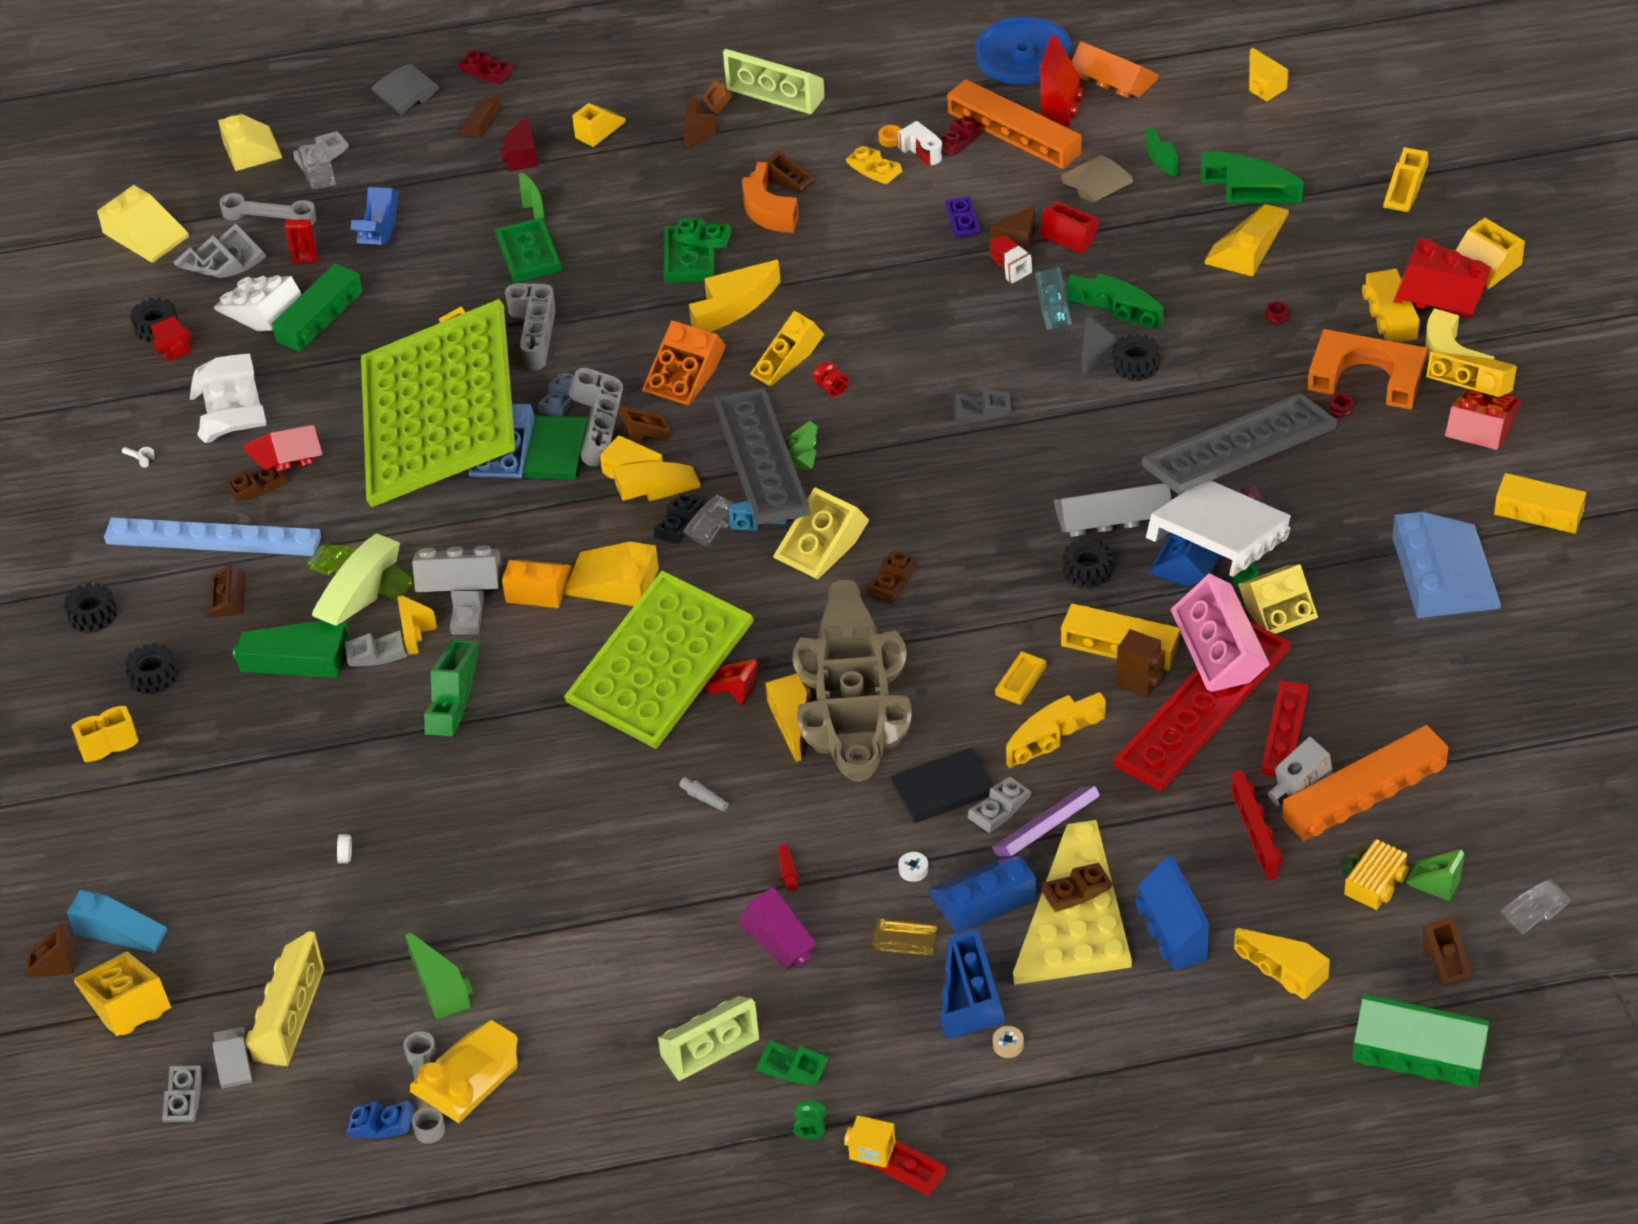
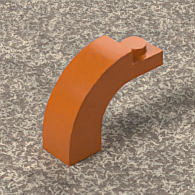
M757 162L755 172L751 171L750 177H743L742 180L746 213L755 223L766 229L794 233L799 217L797 198L776 196L766 191L769 183L767 162Z

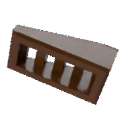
M777 151L764 161L767 162L769 180L799 194L816 180L814 176L780 151ZM799 180L804 181L801 184L797 183Z

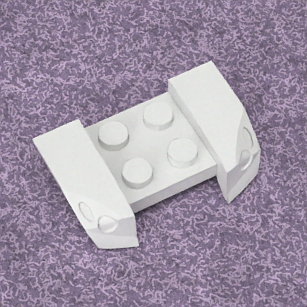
M250 354L217 357L196 368L192 378L190 400L196 399L203 393L207 414L200 416V427L197 434L205 443L213 442L219 436L232 431L266 426L263 406L260 405L254 381V369Z

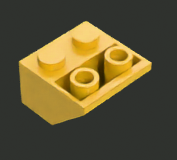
M1483 218L1467 230L1456 251L1473 260L1482 261L1485 265L1491 267L1485 284V288L1490 289L1522 265L1525 241L1487 218Z

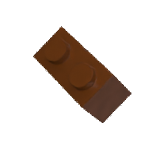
M1129 629L1117 647L1118 687L1148 698L1152 690L1160 686L1163 678L1160 666L1164 656L1161 653V640Z

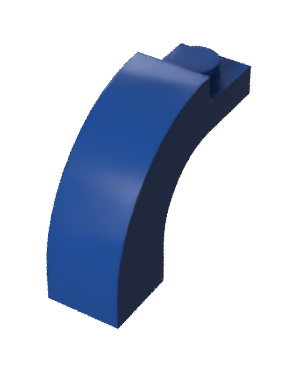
M368 187L367 205L363 220H351V230L357 233L358 244L384 245L388 242L396 219L398 191L392 188Z

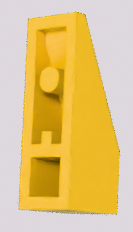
M796 673L765 684L769 707L795 761L798 762L802 759L805 739L799 729L797 710L800 704L808 702L812 696L809 686L802 683Z

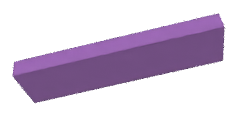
M1083 786L1078 788L992 846L996 856H1013L1088 805L1100 795L1096 787Z

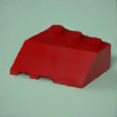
M1419 237L1407 261L1393 302L1402 304L1403 300L1415 302V307L1425 309L1426 305L1434 306L1438 310L1471 319L1487 282L1491 267L1485 265L1482 261L1473 260L1461 255L1458 251L1449 250L1437 245L1434 241Z

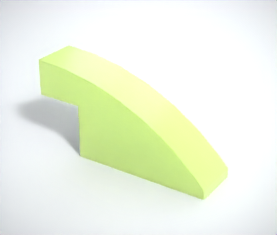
M377 533L367 539L346 560L333 577L316 604L312 616L337 626L376 601L382 572L396 563L400 543Z

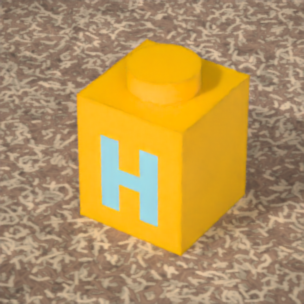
M857 1115L854 1126H849L845 1135L844 1144L849 1148V1159L886 1168L895 1145L894 1124Z

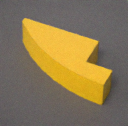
M778 260L705 278L707 300L689 304L692 327L712 332L735 322L757 308L781 282Z

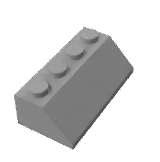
M1157 483L1054 499V506L1062 532H1070V537L1085 535L1086 529L1097 528V532L1113 530V525L1123 523L1124 528L1140 526L1141 520L1150 519L1153 512L1170 502L1172 498L1170 487L1165 483Z

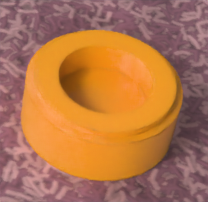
M895 125L882 127L878 132L879 143L885 147L898 146V131L902 129Z

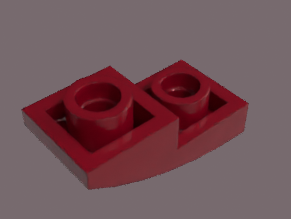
M478 51L467 53L465 58L458 64L459 68L481 80L501 84L514 71L511 63L497 60L492 61L490 53Z
M964 116L951 122L950 131L938 136L942 141L941 151L951 156L961 152L983 132L985 125L977 122L975 118L970 116Z

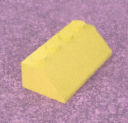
M309 931L287 944L281 957H278L275 961L274 976L272 981H268L266 984L264 1002L262 1006H258L255 1015L256 1023L253 1030H250L246 1037V1048L250 1050L253 1062L287 1067L289 1065L324 971L315 932Z

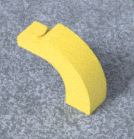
M1434 308L1427 323L1425 348H1428V359L1430 358L1431 351L1489 359L1495 358L1494 356L1473 351L1459 345L1455 341L1459 315Z

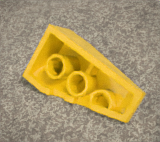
M1264 204L1213 245L1205 259V264L1253 277L1288 216L1289 210Z

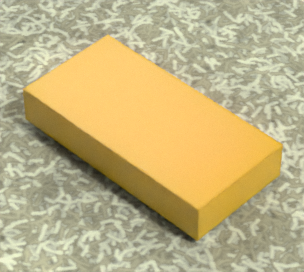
M1021 651L995 688V696L1021 705L1046 669L1047 660Z

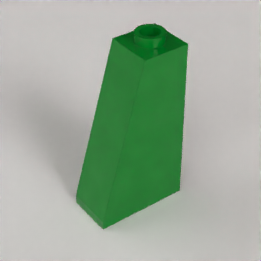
M321 620L242 632L238 644L235 643L233 647V659L237 660L240 672L338 678L346 651L345 642H348L350 638L347 622L344 620L335 626Z

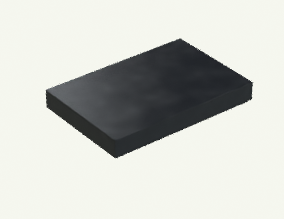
M971 747L891 776L894 788L915 823L989 797L990 788L994 786Z

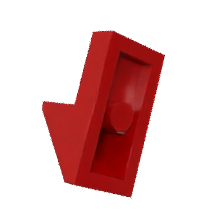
M755 659L720 666L704 688L709 694L726 693L729 691L737 702L743 706L756 687L758 663Z

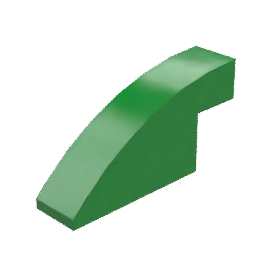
M1202 151L1201 183H1226V203H1302L1303 180L1285 169L1244 155Z
M451 640L432 668V703L424 713L425 735L453 737L470 694L477 663L479 641Z

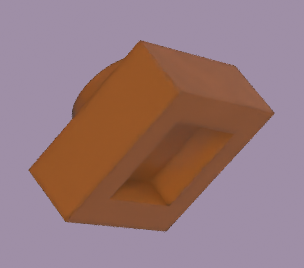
M715 79L702 99L712 112L719 114L732 97V94L722 82Z

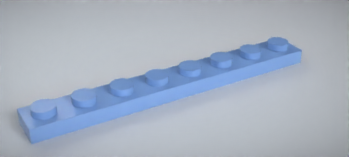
M111 518L104 539L106 544L315 556L320 543L321 533L320 529Z

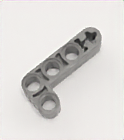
M512 284L506 288L505 295L510 316L525 318L520 341L523 366L530 371L540 370L547 361L556 312L553 288L548 284Z
M579 368L574 374L568 394L574 401L591 406L580 455L585 464L599 466L601 465L600 454L611 443L623 385L614 376L589 368Z

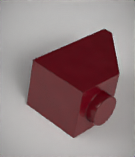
M523 118L503 137L504 148H500L502 163L507 162L509 172L538 167L528 118Z

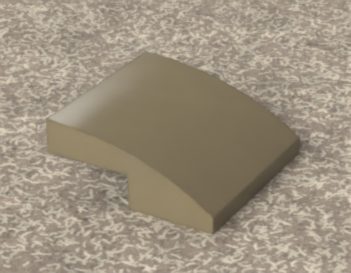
M1102 155L1061 175L1063 184L1077 188L1079 197L1091 202H1096L1133 183L1132 177L1121 166Z

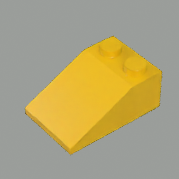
M629 541L580 552L564 589V595L635 606L652 584L658 572L656 546Z
M127 951L73 979L104 1025L116 1036L131 1033L136 1029V1026L147 1020H155L161 1017L164 1011L171 1008L160 978Z

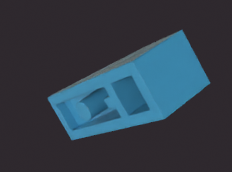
M79 890L67 911L75 935L151 953L157 951L168 931L166 926L108 896Z

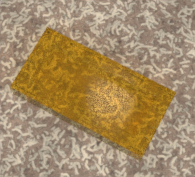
M877 919L873 949L933 955L937 937V925Z

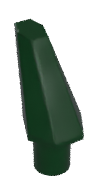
M1371 844L1359 847L1340 861L1344 875L1349 876Z

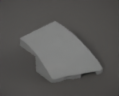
M235 223L218 240L211 236L195 252L190 247L173 263L178 268L223 278L244 272L267 256Z

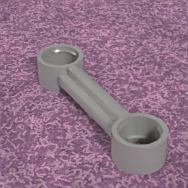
M230 193L220 199L222 216L227 220H238L245 215L282 219H311L312 225L317 220L314 204L308 200H300L289 206L244 201V197L238 193Z
M418 1031L410 1034L404 1041L406 1059L413 1066L415 1080L420 1067L426 1063L433 1062L437 1056L434 1038L427 1032ZM418 1045L430 1046L426 1052L421 1054L410 1052ZM416 1096L417 1111L412 1117L415 1137L423 1143H434L440 1140L445 1133L443 1115L439 1110ZM427 1120L439 1122L436 1127L430 1130L418 1128L421 1123Z

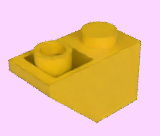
M591 103L586 104L572 115L575 138L592 147L596 146L626 122L624 117Z

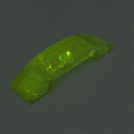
M343 545L320 546L306 563V567L330 576L333 571H339L346 560L355 552L356 548ZM391 565L382 572L378 593L398 600L397 597L403 596L413 583V579L396 566Z

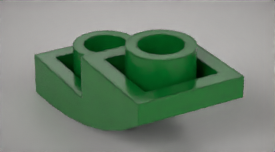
M687 218L679 220L673 237L676 241L692 246L726 248L732 231L729 224L706 226L703 218Z

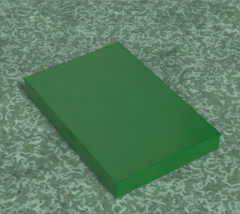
M543 218L495 229V235L513 283L562 271L560 260Z
M677 226L664 227V283L705 281V278L715 276V248L692 246L676 241L673 235Z
M536 415L523 469L524 478L577 480L581 462L580 453L588 417Z

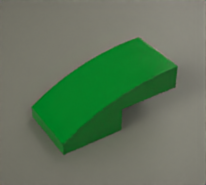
M1155 128L1145 129V150L1151 160L1170 176H1178V155L1172 142L1161 143Z
M769 1040L756 1070L794 1083L817 1085L828 1057L802 1046L799 1047L798 1051H794Z

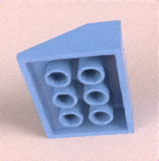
M1425 512L1394 516L1393 541L1417 618L1501 609V603L1474 524Z

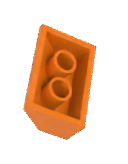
M1081 41L1072 59V64L1080 79L1089 82V79L1093 78L1097 80L1095 85L1109 90L1110 86L1117 88L1116 94L1128 99L1130 95L1139 98L1159 78V74Z

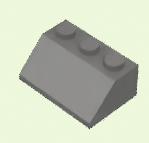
M485 545L477 546L474 550H463L462 547H451L447 551L424 548L416 552L412 560L415 592L498 589L504 572L498 548L491 549L490 546Z

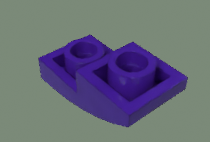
M970 196L946 200L945 206L954 236L961 237L980 234L976 212L973 210Z

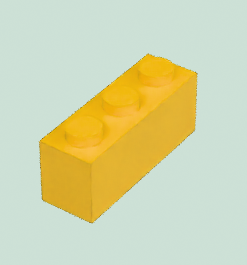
M1397 269L1367 273L1366 284L1362 285V294L1364 300L1369 301L1371 316L1376 317L1379 334H1383L1385 340L1392 342L1418 339L1419 318L1412 302L1403 300L1402 304L1393 302L1401 281Z
M1505 473L1496 495L1494 515L1576 534L1584 512L1586 492Z

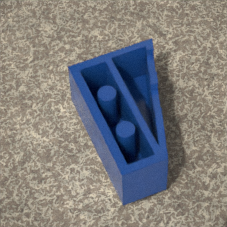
M976 929L950 937L945 967L946 981L942 994L944 998L943 1008L940 1012V1022L947 1040L1006 1022L979 930Z

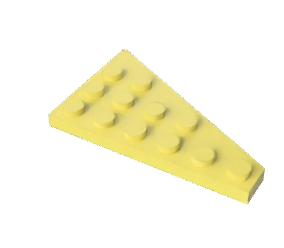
M1096 820L1067 824L1046 882L1070 877L1073 868L1094 863L1101 865L1112 882ZM1113 884L1109 890L1077 906L1054 912L1044 894H1041L1013 971L1014 985L1132 967V959Z

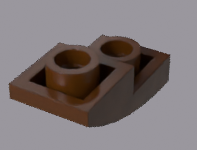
M247 468L225 483L235 500L243 501L272 492L287 484L288 481L282 472H276V468L267 470L261 468L253 474Z
M892 551L881 563L880 573L868 585L867 595L893 603L913 573L917 564V558L908 556L903 552Z
M1094 863L1073 868L1070 877L1044 882L1041 891L1054 912L1077 906L1099 896L1112 887V882L1101 865Z

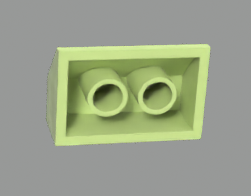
M737 996L730 1001L722 1002L716 1008L702 1015L695 1016L689 1022L675 1029L666 1031L662 1036L658 1037L660 1055L678 1081L759 1040L755 1002L752 998Z

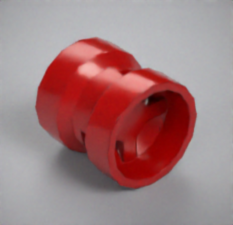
M830 361L819 364L812 376L813 381L818 386L824 387L825 392L832 397L841 395L849 384L848 376L842 371H838V368Z

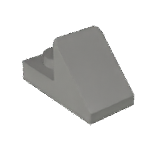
M485 590L451 591L453 603L450 623L451 634L479 635Z
M244 1026L214 1032L215 1042L213 1043V1051L221 1089L252 1083Z

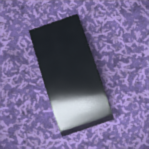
M678 493L667 505L666 516L654 527V537L679 544L696 520L703 506V500L688 494Z

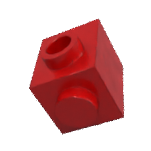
M174 316L151 326L154 340H152L156 352L158 354L162 353L168 362L191 352L189 341L192 338L186 326L182 328Z

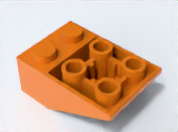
M671 320L642 391L689 406L717 369L726 347L725 343L717 334Z

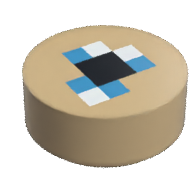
M1004 1026L995 1031L993 1034V1049L999 1056L1012 1058L1022 1052L1024 1037L1019 1029L1012 1026Z

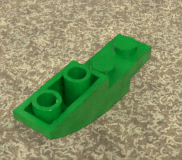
M1099 273L1095 280L1072 274L1067 280V300L1112 310V318L1162 330L1164 307L1146 292L1129 283Z

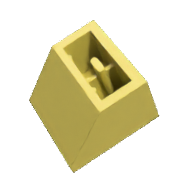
M1300 564L1287 565L1238 584L1249 614L1258 626L1274 634L1318 618Z

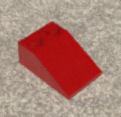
M1051 35L1040 65L1041 116L1062 126L1070 127L1073 117L1078 115V102L1083 100L1084 88L1080 87V76L1057 36Z

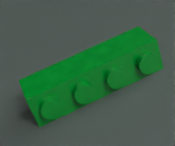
M335 263L272 322L276 342L301 352L363 292L359 273Z

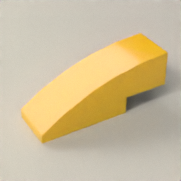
M1403 148L1399 163L1396 164L1383 208L1409 212L1429 163L1428 152Z
M644 462L613 468L615 484L622 501L647 495L650 502L701 488L693 466L685 464Z

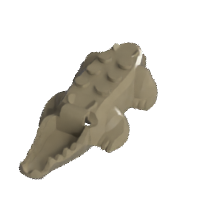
M839 580L832 583L829 587V601L819 627V639L799 638L793 651V665L797 675L803 683L817 690V701L806 702L798 706L797 720L801 735L817 753L831 754L844 776L852 781L861 782L874 774L880 763L883 751L897 747L910 727L912 710L909 698L901 695H889L888 684L900 675L905 664L907 652L905 643L896 630L877 634L873 619L861 599L858 584L851 580Z

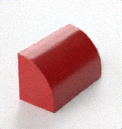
M1056 201L1043 211L1040 236L1083 254L1089 248L1097 233L1100 218Z

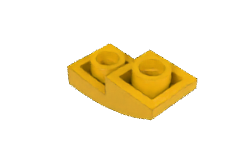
M860 146L846 158V162L855 170L884 184H888L902 172L900 163L882 159L880 150L866 146Z

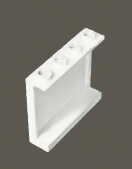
M1208 481L1186 490L1153 512L1146 538L1156 542L1169 532L1233 560L1229 574L1233 577L1240 571L1247 569L1251 563L1259 560L1262 555L1272 551L1276 545L1288 538L1290 533V526L1288 525L1291 515L1216 482Z

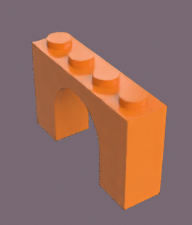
M1323 329L1309 369L1308 390L1333 395L1343 371L1354 365L1370 364L1384 369L1390 375L1386 405L1412 410L1426 368L1428 348Z

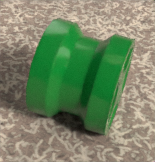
M803 1101L797 1104L795 1107V1117L797 1120L794 1122L793 1128L796 1136L807 1140L822 1137L825 1133V1124L823 1122L826 1117L825 1106L816 1101Z

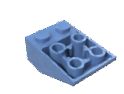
M512 404L515 450L470 468V477L522 479L535 422V415L530 404Z

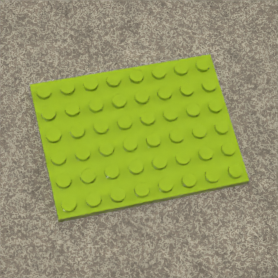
M500 299L361 355L366 501L371 507L515 450L504 305Z

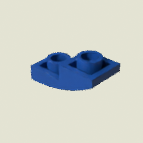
M374 1101L355 1107L350 1115L346 1134L349 1137L386 1138L407 1134L415 1106L409 1101H404L383 1107L379 1102Z

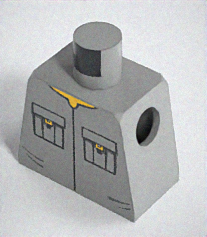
M1308 737L1277 766L1275 770L1277 785L1268 791V796L1276 806H1280L1287 797L1333 774L1330 754L1315 740Z

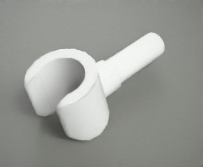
M126 447L122 449V453L139 459L141 467L149 466L148 458L155 460L154 450L150 447H143L139 451Z

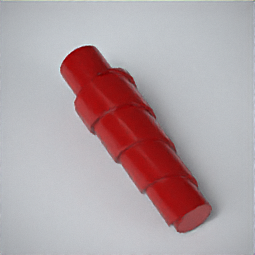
M782 844L778 847L781 879L786 885L788 892H795L798 889L797 881L799 877L788 845Z

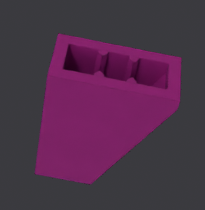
M771 887L749 902L738 923L786 970L795 964L799 968L813 957L811 952L817 944L774 887Z

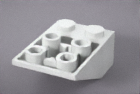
M291 276L246 277L237 283V288L222 295L221 301L214 306V309L257 331H273L272 322L294 303L302 293Z

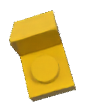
M398 596L407 654L419 653L417 642L422 641L421 632L437 629L434 611L405 596Z

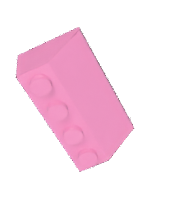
M1209 573L1170 609L1208 691L1213 692L1250 683L1270 665L1230 583Z

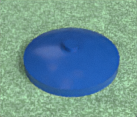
M1013 17L998 21L981 32L975 43V59L979 68L995 80L1017 85L1035 84L1041 82L1040 65L1051 35L1057 36L1069 59H1071V41L1068 34L1053 22L1036 17Z

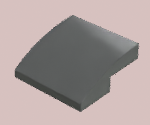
M410 63L392 71L379 80L371 89L379 98L402 116L416 101L424 104L439 89V86Z

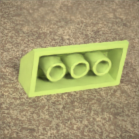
M725 49L723 51L726 88L730 91L808 114H812L825 98L824 80L821 77Z

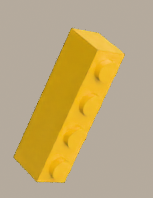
M1071 603L1061 626V646L1117 659V647L1129 629L1161 640V653L1164 656L1160 669L1170 671L1180 648V628Z

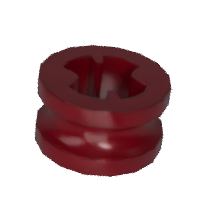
M1343 392L1333 394L1329 401V412L1336 417L1349 416L1353 410V398Z

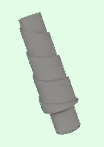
M687 777L681 780L679 786L686 790L688 795L724 812L727 810L729 803L699 783V781H692Z

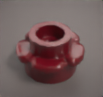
M1280 301L1269 303L1266 312H1264V318L1273 325H1280L1290 317L1287 305Z

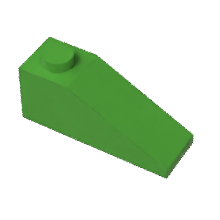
M412 933L405 934L409 954L435 1019L437 1020L471 1008L468 996L472 995L473 991L468 977L462 978L456 965Z

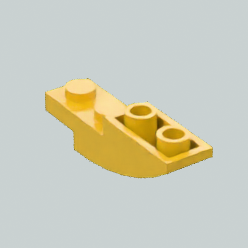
M1099 692L1077 702H1074L1067 695L1030 717L1014 733L1006 745V765L1008 768L1024 764L1045 753H1051L1055 749L1060 748V737L1070 735L1081 728L1094 725L1105 719L1106 700Z

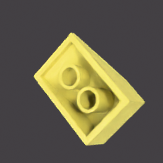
M135 185L97 210L102 231L105 235L152 263L189 237L188 232L149 193Z
M814 487L807 499L810 515L795 519L773 557L818 580L857 542L869 519L857 507Z

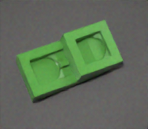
M519 173L523 208L533 207L534 219L543 218L545 222L539 190L527 175Z

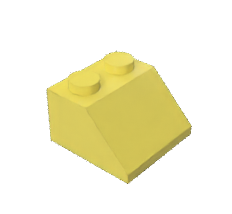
M243 114L218 120L222 140L235 171L282 158L269 126Z

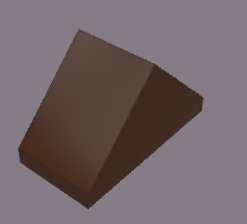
M1031 206L990 225V241L998 236H1006L1025 251H1029L1035 230V208Z
M61 922L28 951L25 976L33 978L73 974L75 948L66 924Z

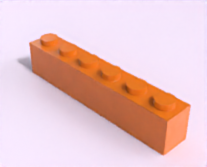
M967 79L947 94L949 114L959 119L964 116L973 117L977 122L985 125L984 131L1061 169H1065L1082 154L1081 134Z
M1425 725L1283 800L1282 819L1303 842L1313 836H1319L1326 829L1345 822L1349 817L1360 811L1368 810L1373 804L1385 798H1391L1398 791L1409 785L1417 784L1424 777L1440 772L1447 764L1448 746Z

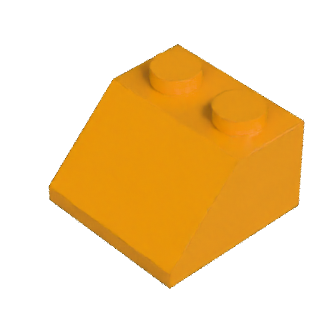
M521 559L509 560L502 578L506 603L559 608L564 595V589L572 571V565Z

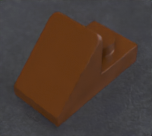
M688 98L683 128L685 148H691L716 133L715 115L703 114V108H699L698 98Z
M623 406L618 408L628 440L640 445L645 436L651 439L667 440L672 433L662 415Z
M1452 916L1423 926L1424 957H1432L1440 985H1446L1473 976L1454 917Z

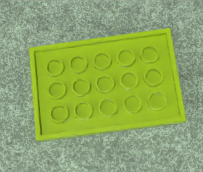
M661 571L568 690L564 698L567 703L657 749L754 622L751 614Z

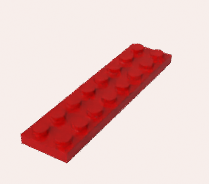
M1250 622L1270 665L1250 683L1213 692L1207 690L1196 668L1114 758V767L1163 792L1290 650L1291 642Z

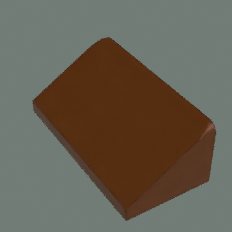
M494 96L479 101L460 128L459 134L482 138L501 110L500 97Z
M233 563L211 575L209 615L211 617L243 613L245 574Z

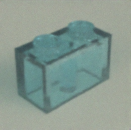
M1057 267L1036 272L1040 306L1047 330L1071 325L1072 318L1067 289L1061 268Z

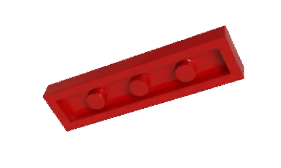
M1280 681L1261 775L1276 777L1275 770L1277 766L1297 748L1309 685Z
M1243 770L1232 772L1231 794L1267 881L1277 879L1279 866L1283 864L1280 849L1275 848L1273 845L1272 829L1270 825H1265L1264 811L1261 803H1256L1254 785L1252 781H1247Z

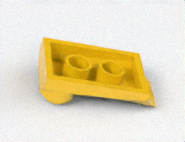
M493 1020L488 1021L466 1034L435 1062L426 1063L418 1070L417 1078L410 1084V1092L457 1123H460L517 1069V1036Z

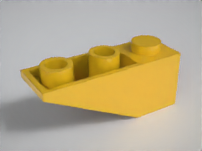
M793 311L750 375L771 387L810 356L824 336V333L813 321Z
M1431 351L1426 377L1501 397L1512 392L1517 366L1489 358Z
M1241 928L1235 930L1234 950H1236L1238 955L1243 959L1250 960L1265 975L1272 976L1283 984L1287 991L1297 994L1303 1000L1328 979L1330 959L1309 944Z

